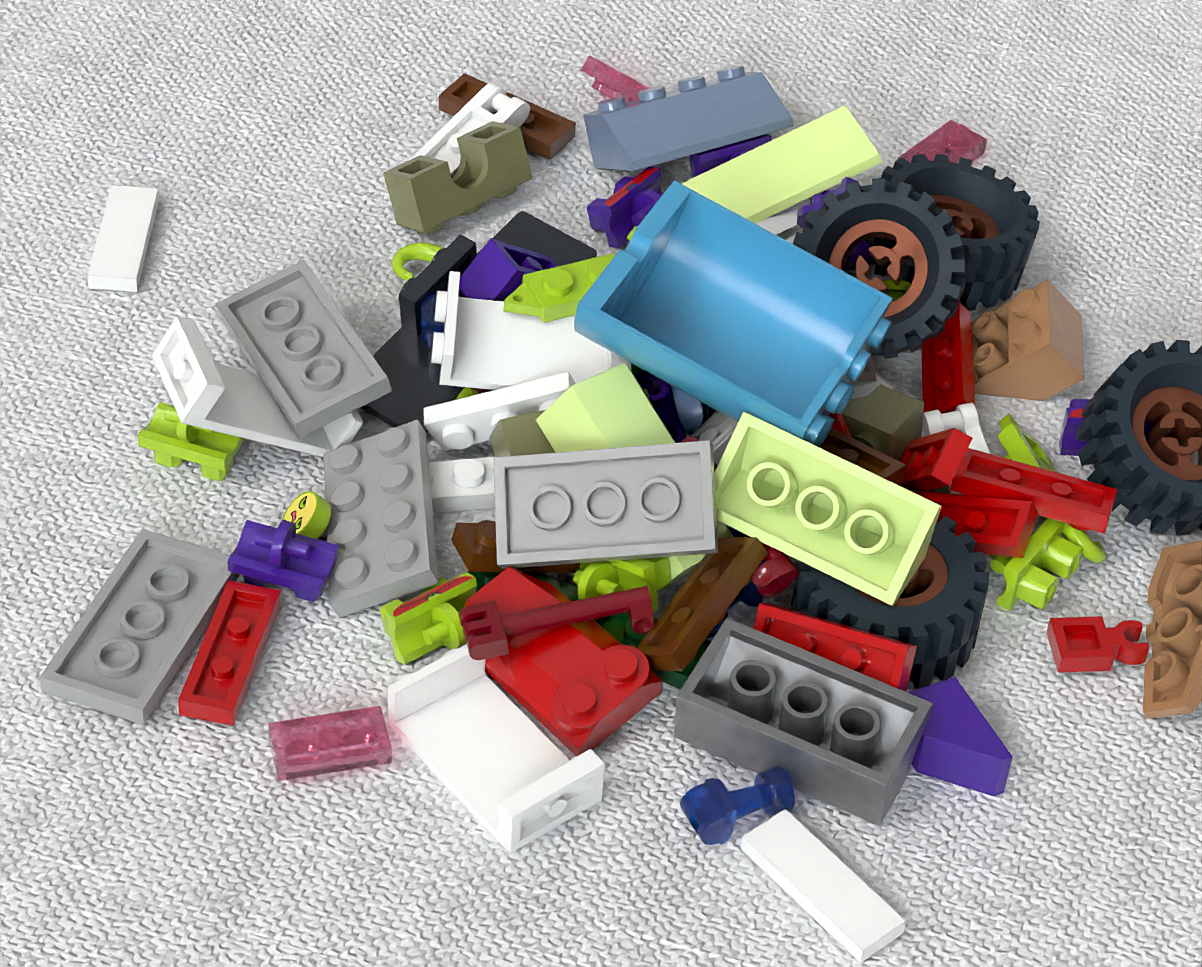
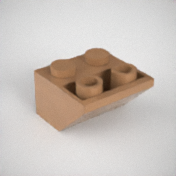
M1048 279L1031 289L1021 291L1014 299L992 311L980 314L971 322L975 394L1045 401L1085 379L1082 315Z

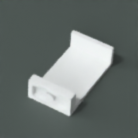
M450 271L447 292L437 291L434 321L444 322L443 333L434 332L431 363L441 364L439 385L497 390L569 372L577 384L623 363H626L631 370V363L575 332V315L543 323L538 316L504 312L503 301L458 297L460 272Z
M177 316L152 354L181 423L321 457H323L324 453L344 445H349L357 436L363 424L356 409L300 438L257 373L214 363L195 321Z
M467 644L461 648L448 651L440 659L414 673L411 672L401 676L395 683L388 686L389 726L510 854L602 800L605 763L591 749L569 760L485 675V659H472L469 655Z

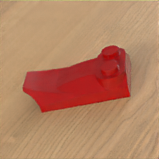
M509 566L472 595L465 603V607L496 600L500 616L570 602L571 600L551 583L532 577L515 567ZM594 620L507 637L509 654L485 659V671L576 757L589 749L594 750L663 692L662 680L650 670L648 659L643 652L633 646L620 644Z

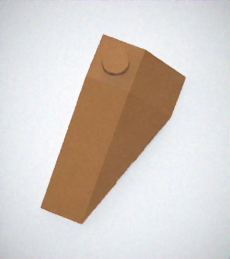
M1202 540L1163 548L1148 588L1147 603L1154 610L1153 622L1146 625V639L1152 644V657L1145 664L1143 713L1149 719L1193 713L1202 701Z

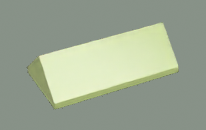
M845 105L682 184L756 224L841 183L845 177L851 178L882 163V160L874 145Z
M626 363L570 386L536 419L556 453L675 443ZM717 520L718 537H734L727 525ZM706 554L668 557L671 583L657 591V594L691 574Z
M743 412L714 473L718 521L750 537H757L759 541L891 606L895 605L923 562L942 507L746 412Z

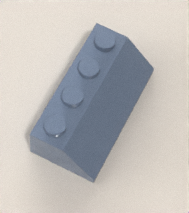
M743 65L720 69L717 71L718 78L705 81L704 76L679 80V89L665 92L664 86L641 90L638 92V100L625 103L624 97L603 100L597 103L599 110L583 114L594 168L635 171L794 126L793 119L763 73L745 72Z

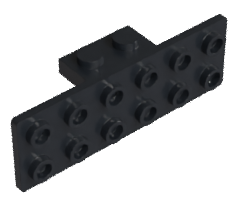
M525 211L518 212L493 237V239L550 256L559 266L597 257V251L594 248ZM460 234L447 248L440 249L434 255L431 263L416 278L409 279L399 293L401 328L373 355L387 375L392 391L360 407L392 427H398L418 419L427 433L428 430L424 426V408L454 401L465 388L439 385L441 364L431 363L434 332L443 333L444 322L434 321L437 291L447 292L450 271L460 272V277L480 253V251L477 253L476 242ZM459 288L458 297L467 298Z

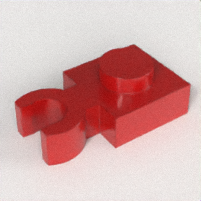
M1103 616L1050 618L1046 631L1058 673L1111 671L1114 659L1128 665L1143 664L1146 662L1150 648L1148 643H1133L1139 641L1143 628L1142 622L1135 620L1122 621L1116 627L1106 628Z

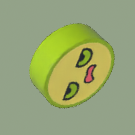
M307 491L292 501L285 511L282 520L296 523V534L318 539L329 524L331 505L315 492Z

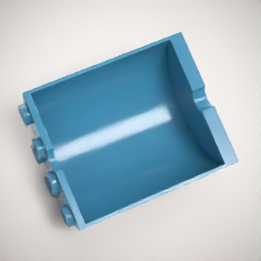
M674 180L636 228L625 250L620 249L579 301L574 319V330L592 342L739 422L743 412H746L820 447L835 421L829 415L831 413L841 415L856 389L849 382L851 379L856 382L871 356V353L867 352L868 347L870 346L877 350L892 322L885 319L884 316L893 298Z

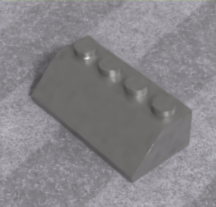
M726 618L677 695L674 737L880 826L905 781L932 711L933 703Z

